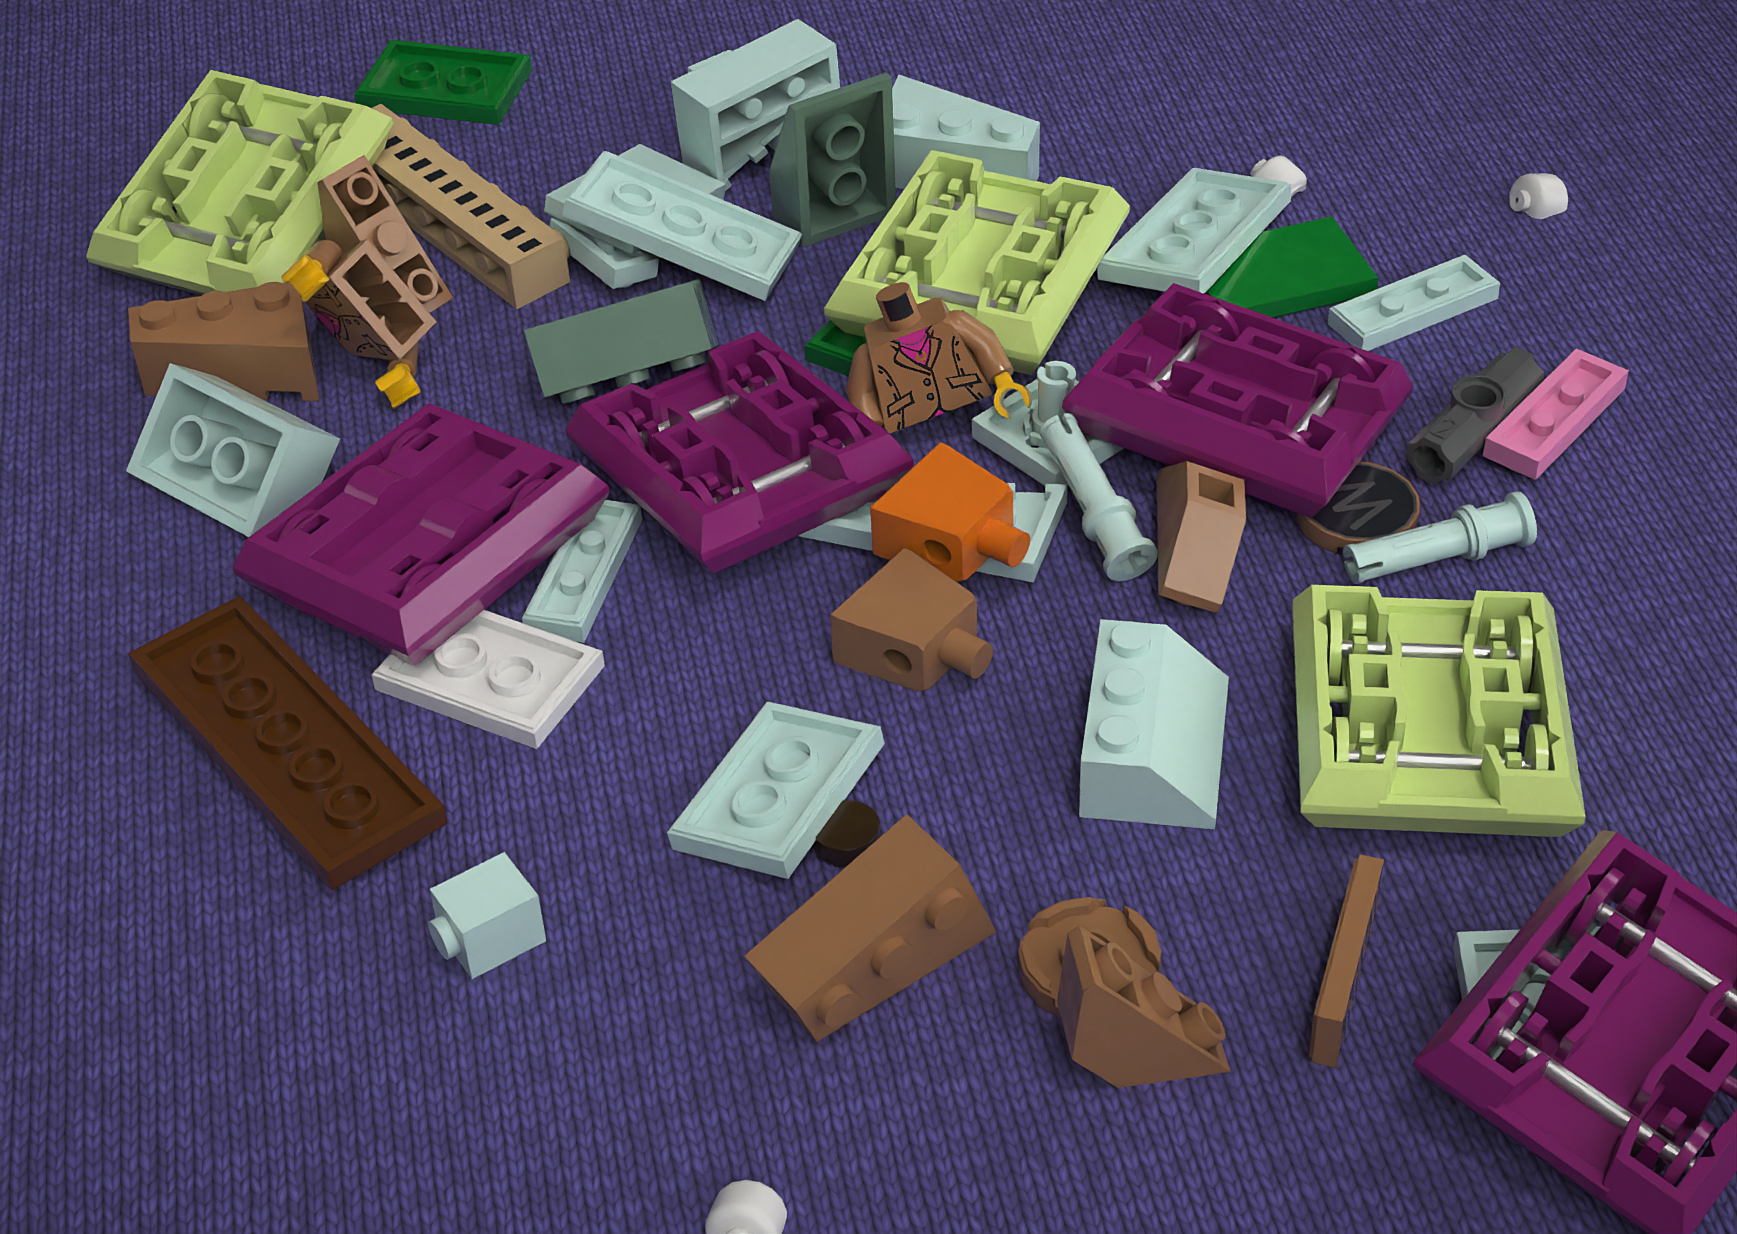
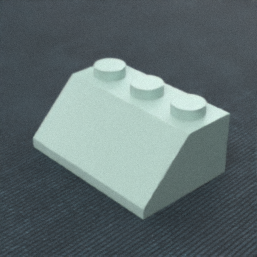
M170 363L126 472L250 537L323 482L340 438L217 376Z
M1100 619L1081 755L1079 817L1215 829L1229 677L1167 625Z

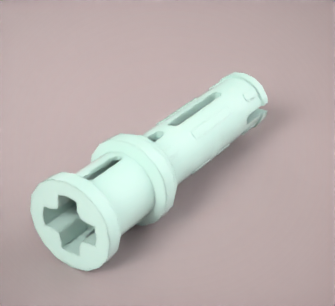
M1064 413L1062 419L1067 427L1064 429L1059 416H1053L1041 427L1040 437L1049 448L1083 510L1082 530L1089 540L1095 541L1105 557L1103 569L1111 580L1126 581L1138 577L1155 563L1158 557V550L1155 544L1150 539L1144 538L1134 521L1136 510L1128 499L1116 495L1085 440L1076 418L1072 414Z
M1522 492L1508 493L1504 501L1480 508H1475L1470 504L1460 506L1452 513L1451 519L1358 544L1345 545L1343 556L1345 558L1353 557V560L1344 561V565L1350 580L1354 584H1360L1365 580L1457 555L1475 561L1484 558L1487 551L1514 543L1520 547L1530 546L1535 543L1537 537L1535 515L1531 504Z

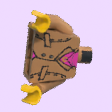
M368 239L361 241L344 254H342L341 248L331 240H322L315 243L306 254L281 276V279L285 283L288 281L302 296L300 299L310 307L317 320L329 329L349 353L354 356L380 358L388 362V372L375 380V383L381 392H385L392 407L396 409L421 391L414 379L419 353L418 341L437 321Z
M905 282L891 284L878 292L876 300L883 318L872 321L864 327L866 343L854 351L846 391L849 402L882 427L884 424L889 434L993 395L990 387L992 384H995L997 387L994 395V406L1000 415L1011 418L1003 401L1005 394L1013 389L1018 390L1022 394L1027 408L1031 407V392L1027 387L1014 383L1011 378L1014 369L999 339L991 328L964 310L950 311L942 298H932L917 304L910 285Z

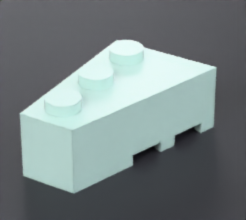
M796 19L671 81L682 163L726 183L725 191L730 188L732 184L728 178L750 159L758 163L768 154L764 146L781 132L790 104L840 88L836 44L801 20Z
M898 75L892 88L896 188L905 189L931 150L983 160L984 171L1033 181L1038 180L1040 122Z

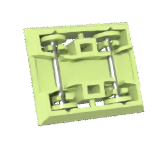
M210 70L94 230L86 258L89 263L119 274L198 295L212 291L228 292L253 288L268 282L284 283L281 276L306 254L315 243L325 238L317 182L365 155L370 165L373 166L386 146L394 122L391 117L364 105L326 96L315 97L259 84L252 79ZM173 206H174L175 209L177 210V213H176V214H175V212H174L173 209H172Z
M931 150L839 283L824 307V314L845 333L865 337L864 327L872 321L883 318L876 300L878 292L891 284L905 282L910 285L917 304L932 298H942L950 311L964 310L991 328L999 339L1014 371L1032 375L1040 365L1129 214L1130 205L1110 186L1061 176L1052 184L984 171L983 160Z
M1311 585L1293 599L1292 616L1300 812L1315 827L1561 837L1584 825L1586 816L1554 608L1543 593L1476 590L1474 600L1382 597L1378 587ZM1340 674H1341V686H1339ZM1330 702L1342 703L1343 717H1334L1332 725V707H1330ZM1523 710H1530L1532 724H1530L1527 731L1524 757H1522L1521 752H1517V749H1519Z

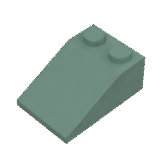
M887 72L788 106L769 171L772 216L780 224L802 234L799 243L802 248L882 220L896 202L892 77Z

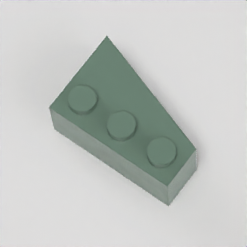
M700 279L524 330L544 397L559 393L562 404L595 395L592 384L613 377L617 388L650 379L648 367L670 361L672 372L705 363L703 351L710 350L719 345Z

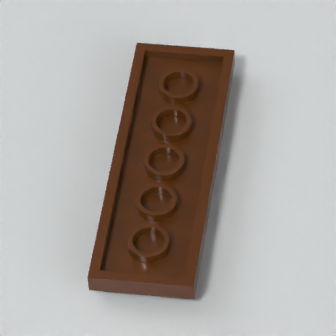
M240 595L128 653L135 674L331 890L448 824L445 807L440 800Z

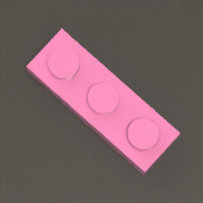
M1576 348L1485 438L1483 457L1536 480L1625 390L1629 370Z

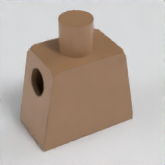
M905 547L830 614L834 662L917 692L929 690L950 668H954L976 679L986 671L993 656L992 644L977 637V600L974 595Z

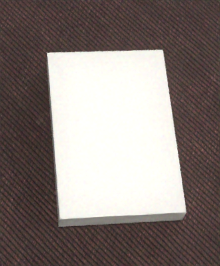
M483 610L416 666L390 654L373 672L372 680L374 689L537 749L605 665L603 651Z

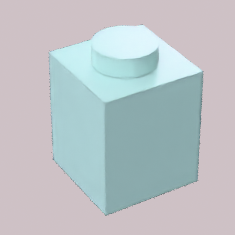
M505 852L430 889L436 917L428 922L431 937L441 955L446 960L455 956L471 979L546 942L538 894Z

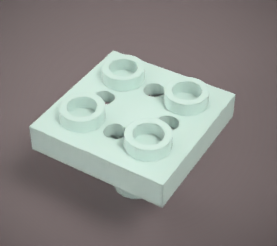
M1062 361L1045 363V368L1040 366L1037 371V379L1025 386L1032 395L1031 407L1027 408L1022 394L1016 391L1003 401L1011 418L1000 415L995 406H992L972 419V438L1044 486L1046 484L1068 485L1049 448L1040 437V430L1047 420L1056 415L1059 416L1064 429L1067 428L1062 419L1065 413L1062 409L1063 399L1079 383L1076 380L1075 368ZM1082 432L1099 464L1124 449Z

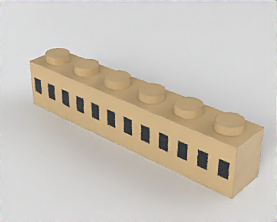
M382 104L372 108L391 117L394 122L386 146L372 168L411 229L516 309L570 282L567 262L570 250L565 237L559 230L552 229L535 217L526 206H520L501 192L497 185L483 179L472 171L464 161L457 160L442 149L434 139L427 138L412 127L405 118H400Z

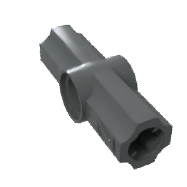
M1514 347L1507 353H1499L1478 375L1465 376L1455 381L1451 390L1450 402L1407 445L1406 460L1416 470L1417 477L1436 485L1440 480L1452 479L1474 455L1483 454L1485 438L1543 382L1544 371L1537 365L1532 353Z

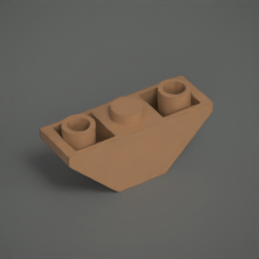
M365 155L317 182L325 240H331L341 248L342 254H344L361 241L368 239L429 313L453 298Z
M1188 461L1161 468L1157 475L1158 595L1173 599L1175 602L1185 606H1195L1218 613L1224 600L1246 522L1245 485L1243 479Z
M1080 925L1068 932L1057 1004L1073 1061L1117 1088L1230 1072L1221 1042L1226 1037L1225 1029L1218 1015L1208 1004L1194 1002L1176 990L1163 974L1159 972L1152 974L1131 960L1118 944L1114 942L1106 943Z

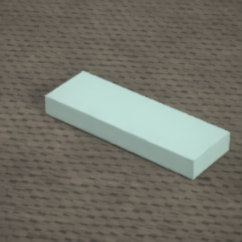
M1462 255L1329 308L1328 325L1352 346L1370 351L1498 299L1500 282L1468 256Z
M605 500L594 520L556 550L522 617L523 624L575 642H585L642 522L641 507L638 504Z

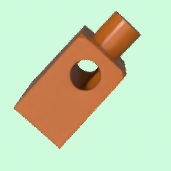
M942 442L932 449L870 507L873 554L891 560L905 547L957 582L967 580L990 557L1010 567L1018 566L1024 559L1030 545V535L1014 527L1013 491L1009 484Z

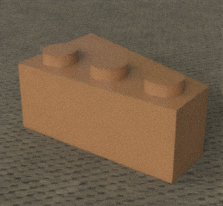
M268 282L253 288L228 292L212 291L197 297L173 301L156 300L142 306L129 307L130 342L145 396H157L169 364L172 363L217 376L243 390H248L249 393L262 400L268 399L269 391L301 392L302 401L320 402L311 333L304 301L300 299L302 296L289 282Z
M906 814L744 957L766 988L818 1042L996 933V930L961 865Z

